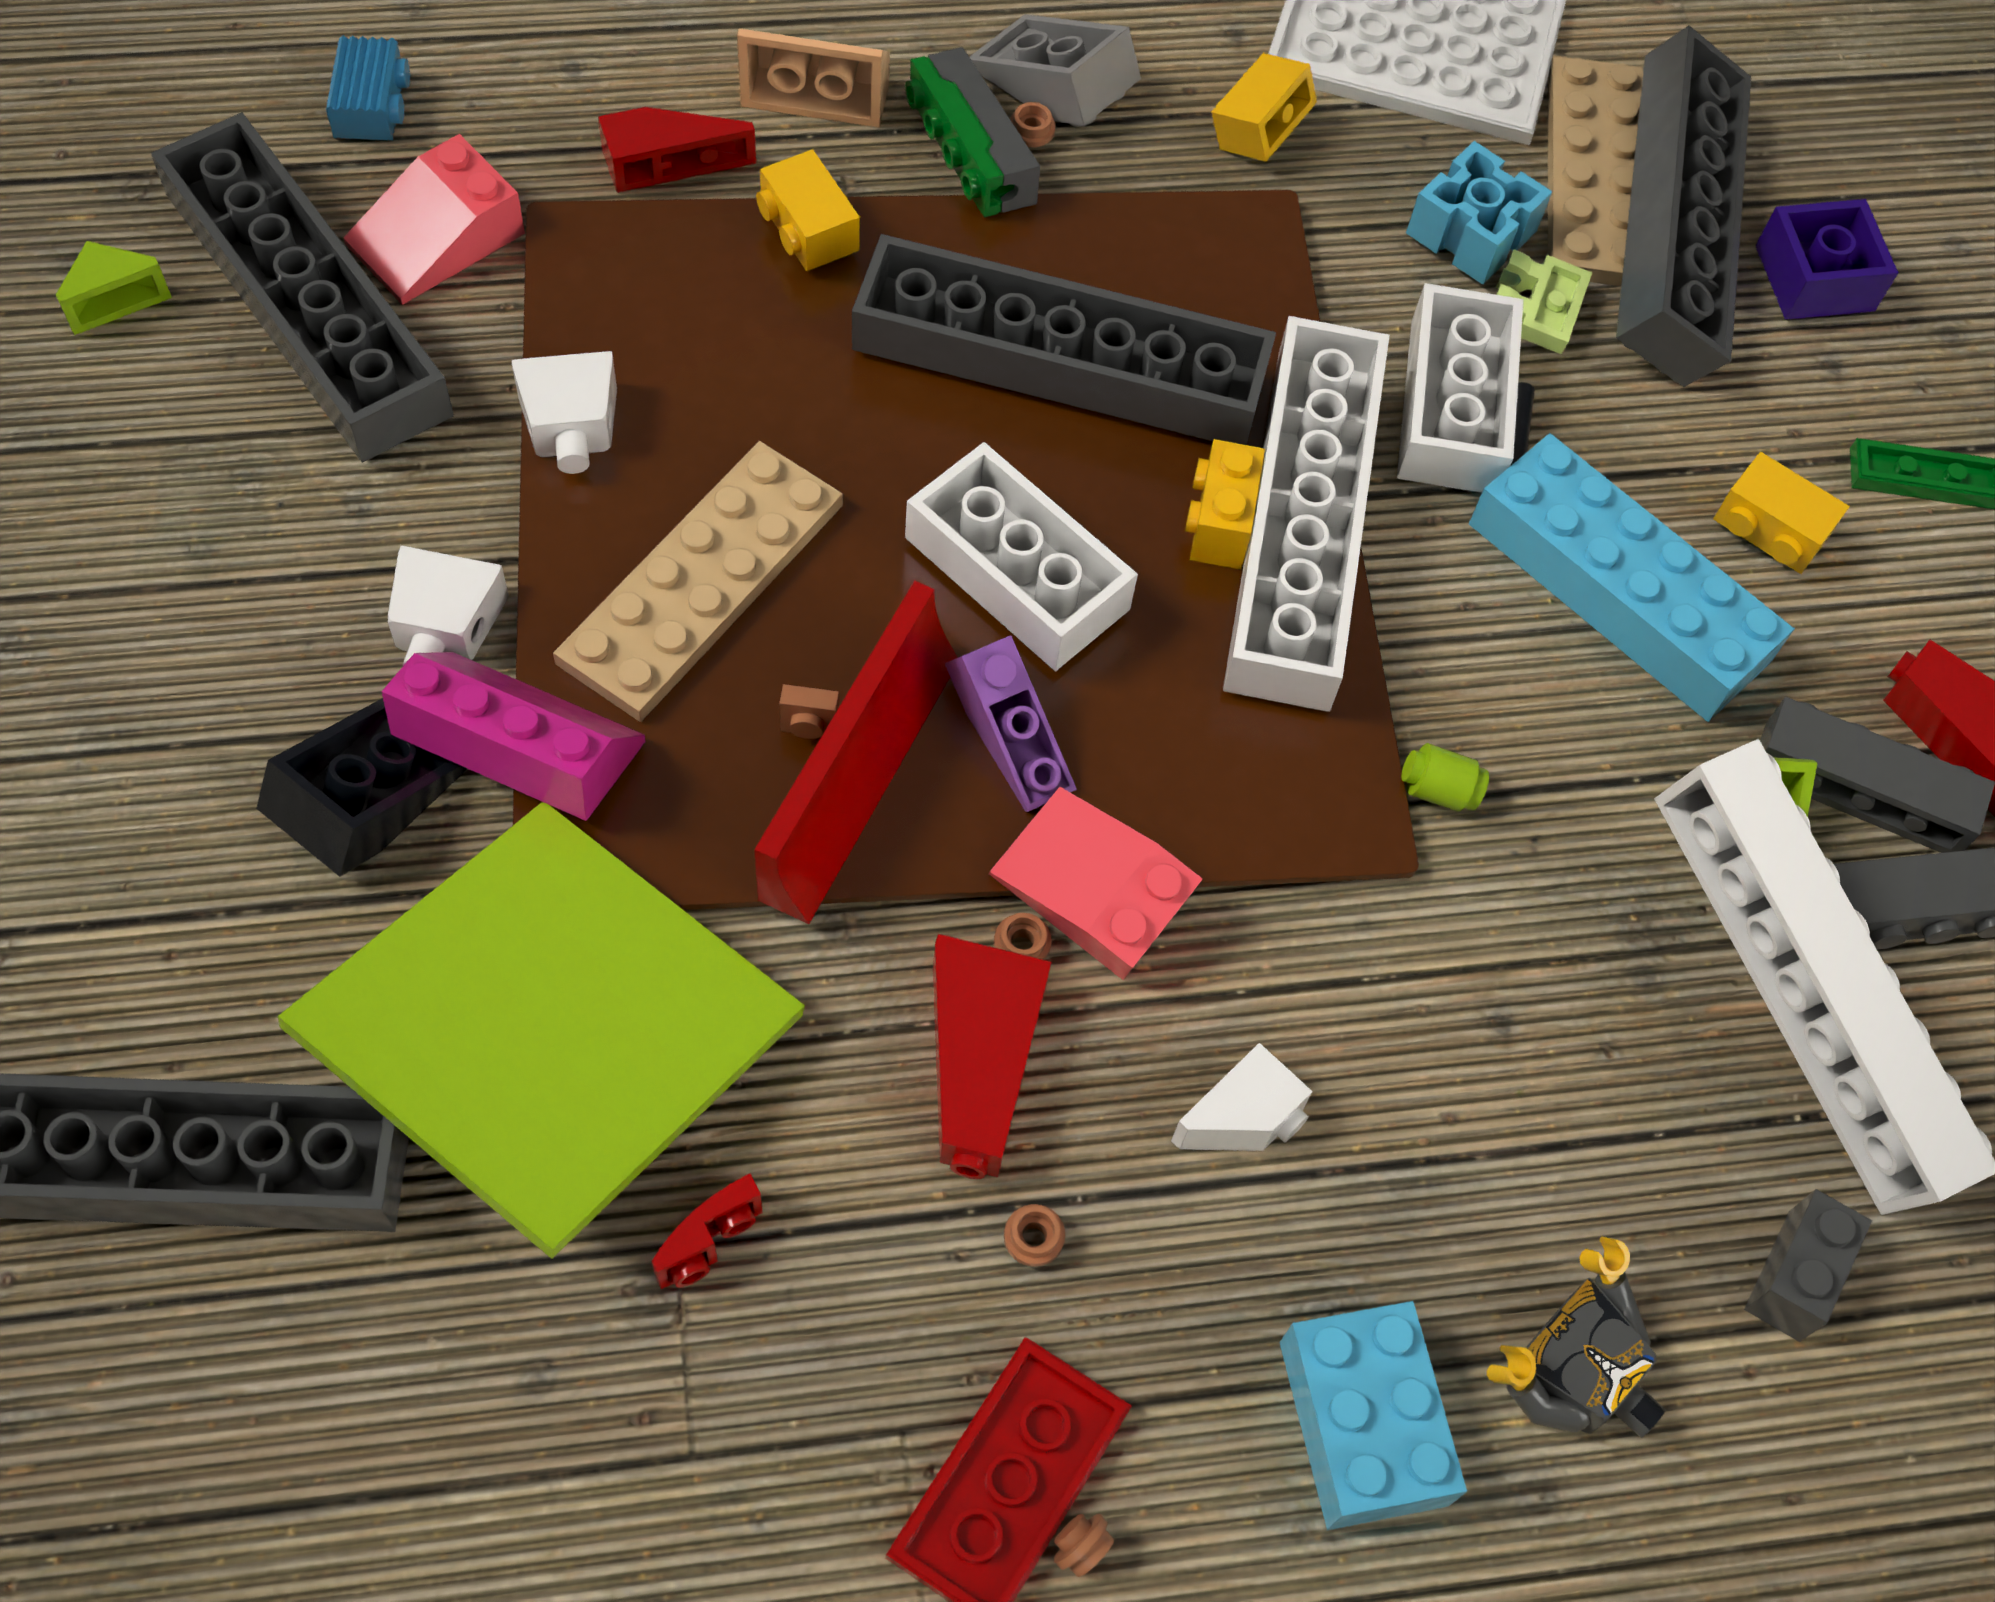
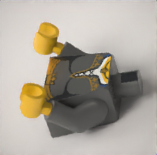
M1601 1236L1600 1243L1604 1249V1257L1599 1252L1584 1249L1579 1257L1580 1264L1584 1269L1598 1274L1595 1282L1589 1277L1580 1285L1526 1347L1501 1345L1499 1349L1507 1357L1508 1367L1489 1365L1486 1374L1488 1379L1494 1383L1507 1384L1509 1394L1534 1424L1573 1433L1581 1430L1591 1434L1615 1414L1642 1438L1666 1412L1662 1405L1638 1385L1656 1363L1657 1357L1650 1348L1651 1341L1625 1273L1630 1263L1628 1247L1617 1239Z

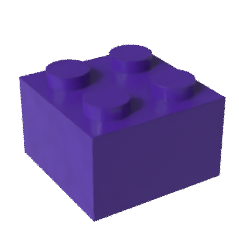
M1866 199L1776 206L1755 245L1785 320L1874 312L1898 275V270Z

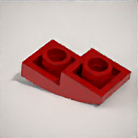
M751 1173L732 1182L708 1198L692 1211L666 1239L652 1260L655 1277L661 1289L675 1284L677 1288L685 1287L705 1277L710 1272L709 1266L718 1262L715 1243L712 1238L719 1234L723 1238L736 1236L749 1229L756 1222L755 1217L763 1213L761 1193Z

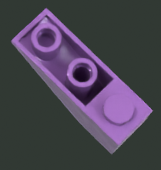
M1011 635L945 663L968 718L1025 812L1046 804L1059 787L1069 792L1077 790Z

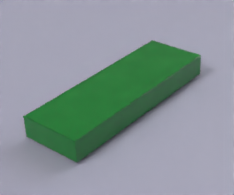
M1856 438L1850 447L1851 485L1854 489L1995 509V458Z

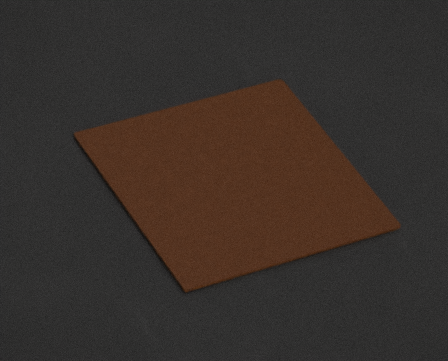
M1294 191L1038 194L1037 204L1004 213L999 212V214L985 218L975 202L968 200L965 195L846 197L860 216L859 251L809 271L805 270L795 254L789 255L781 242L778 228L772 220L766 221L756 198L532 202L527 206L523 359L612 351L617 395L611 447L605 452L589 453L590 465L588 469L577 474L562 472L557 466V456L540 457L536 455L522 411L516 679L645 735L643 746L587 821L558 808H553L681 909L697 910L768 906L758 901L754 849L821 738L804 739L795 736L791 732L781 731L779 703L783 684L839 691L840 706L914 580L935 589V605L938 618L945 636L957 657L1010 635L1012 636L1077 790L1070 793L1158 843L1203 879L1197 887L1410 878L1415 875L1419 867L1405 784L1401 778V762L1362 547H1360L1343 679L1330 712L1223 691L1243 565L1240 570L1190 560L1194 533L1185 531L1191 500L1200 502L1202 491L1192 489L1198 458L1209 459L1213 441L852 350V309L880 235L884 234L1276 332L1247 441L1248 446L1263 448L1278 354L1288 317L1293 316L1321 322L1298 195ZM759 441L843 493V506L642 722H639L555 665L553 652ZM983 442L1138 574L1131 609L1056 672L905 538L907 500ZM951 677L821 904L1015 895L989 875V872L1044 805L1025 812L968 718ZM513 789V825L542 801Z

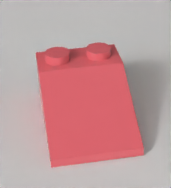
M458 134L418 156L343 239L345 245L399 303L404 305L525 234L518 192Z
M1062 787L1055 791L989 872V875L1122 980L1127 977L1203 880L1155 841Z

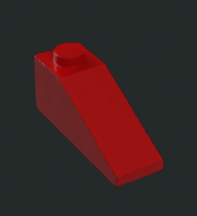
M641 107L598 116L602 152L617 193L756 164L755 128L752 122L651 107Z

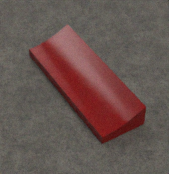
M914 580L754 849L758 901L807 924H810L949 681L950 675L945 663L958 658L940 624L936 611L934 588Z

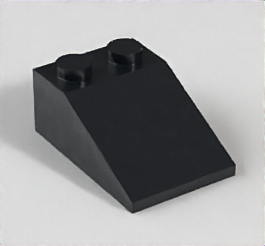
M382 698L270 758L267 762L256 809L341 877L384 850L455 782L467 768L391 735Z

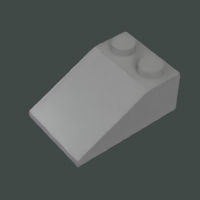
M1024 14L970 56L981 76L1022 103L1037 102L1043 104L1050 110L1054 121L1070 123L1074 127H1081L1092 123L1102 110L1112 102L1120 100L1125 95V92L1141 79L1128 26Z

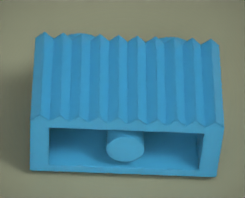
M342 35L339 38L326 106L333 138L393 140L394 126L396 124H403L404 100L400 91H402L401 88H409L410 67L408 59L401 58L398 42L392 37L388 41L383 37L377 40L374 37L366 39L362 36L357 39L351 36L348 39Z

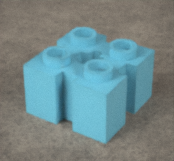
M1473 141L1452 161L1447 176L1440 172L1418 193L1406 234L1436 254L1440 250L1447 249L1455 255L1452 262L1454 266L1481 284H1484L1505 263L1510 249L1518 251L1537 232L1553 191L1522 171L1515 177H1512L1502 170L1505 160Z

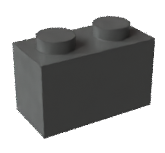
M1815 1189L1789 1211L1744 1310L1798 1342L1827 1324L1872 1220Z

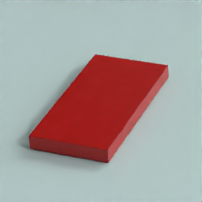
M1025 1337L886 1553L885 1559L948 1602H1014L1128 1415L1132 1405Z

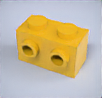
M1262 53L1211 111L1220 150L1266 162L1317 103L1310 64Z
M813 149L760 169L761 191L756 193L759 210L766 221L772 220L779 230L780 239L786 252L789 255L795 254L806 271L859 251L860 216Z
M1213 439L1209 459L1198 458L1192 489L1202 491L1200 502L1191 500L1185 527L1186 532L1194 533L1190 560L1242 569L1252 533L1265 453L1264 448Z
M1760 451L1731 488L1713 520L1728 528L1733 534L1744 538L1768 553L1776 561L1802 574L1830 537L1850 506Z

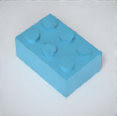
M1414 1301L1291 1324L1279 1343L1327 1530L1449 1507L1467 1492Z

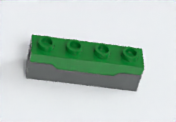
M959 47L930 54L928 57L922 56L911 59L910 80L905 83L908 104L911 109H917L921 115L929 138L936 139L942 149L947 167L954 169L959 176L966 198L975 202L984 218L999 214V212L1004 213L1037 204L1040 165L965 49Z

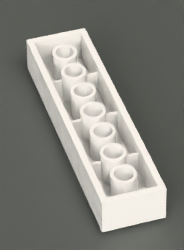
M1293 316L1288 317L1278 354L1263 444L1265 453L1254 521L1244 559L1223 691L1322 711L1330 712L1343 679L1390 336L1388 334Z
M1756 739L1700 764L1655 797L1654 800L1880 1214L1885 1215L1941 1202L1994 1175L1995 1160L1992 1156V1147L1987 1136L1972 1121L1961 1101V1092L1958 1084L1949 1073L1944 1071L1930 1046V1036L1926 1027L1911 1012L1900 992V984L1895 972L1889 965L1883 962L1870 938V931L1866 920L1858 911L1854 910L1840 885V876L1835 865L1823 855L1811 833V826L1806 813L1798 805H1795L1781 780V770L1776 760L1766 753L1760 740Z

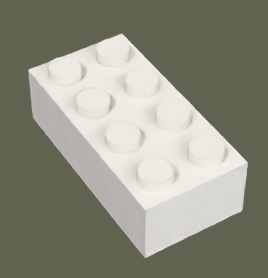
M1428 283L1424 284L1411 322L1397 479L1482 493L1488 484L1510 467L1514 457L1523 299Z
M985 442L907 500L905 538L1055 672L1131 609L1138 574Z

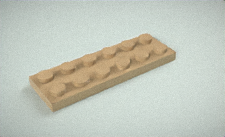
M1553 55L1548 73V189L1553 191L1548 202V255L1592 272L1589 282L1621 286L1643 67Z
M759 441L553 652L555 665L639 722H642L843 506V493Z

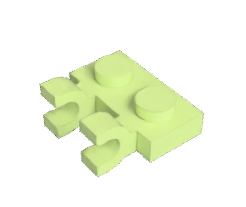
M1513 249L1507 266L1503 269L1498 280L1496 295L1523 299L1522 339L1562 354L1569 342L1592 272L1547 255L1543 264L1533 261L1528 255ZM1526 289L1532 291L1530 298L1521 296L1519 293Z

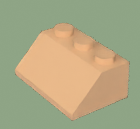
M739 28L737 43L741 107L880 128L889 89L890 52Z

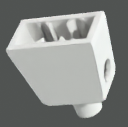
M612 351L512 360L519 402L536 455L540 457L557 456V466L565 473L577 474L588 469L590 465L589 453L605 452L611 447L617 395Z
M401 545L398 552L388 610V625L395 646L400 650L407 651L403 666L414 653L454 652L473 660L509 596L502 565Z

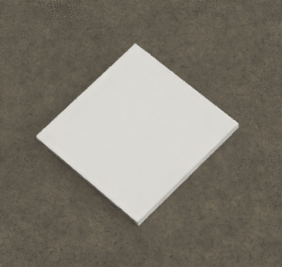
M1286 0L1268 54L1310 64L1315 90L1530 145L1566 0Z

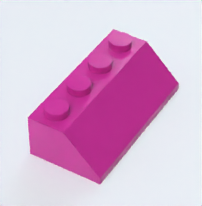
M454 652L414 653L381 691L391 735L585 821L588 820L645 743L644 734Z

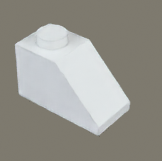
M1258 1043L1179 1120L1171 1142L1179 1149L1264 1151L1277 1136L1286 1143L1303 1126L1309 1117L1303 1112V1109L1313 1091L1264 1046Z

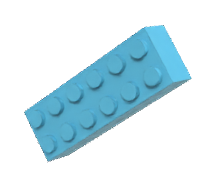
M1551 433L1483 489L1469 522L1472 528L1707 722L1716 716L1773 661L1794 631L1791 625Z

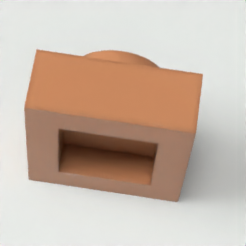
M783 684L779 703L781 731L791 732L795 736L804 739L822 737L839 708V691Z

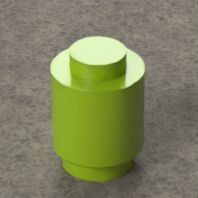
M1425 743L1419 751L1412 750L1409 753L1402 769L1401 778L1402 781L1407 782V793L1411 796L1457 812L1464 808L1474 811L1481 804L1487 791L1489 771L1479 767L1478 761L1473 758Z

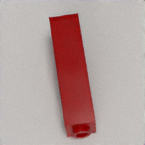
M1929 639L1917 656L1906 651L1887 676L1896 683L1883 701L1940 760L1952 765L1966 767L1975 774L1995 782V681L1931 639ZM1995 785L1988 806V810L1994 817Z
M938 934L933 959L940 1163L950 1165L951 1171L966 1178L983 1179L985 1175L998 1178L1052 962Z

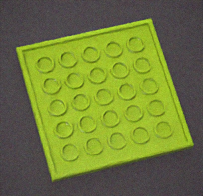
M541 802L278 1015L279 1027L547 1256L553 1259L803 1016L805 1005L552 806Z

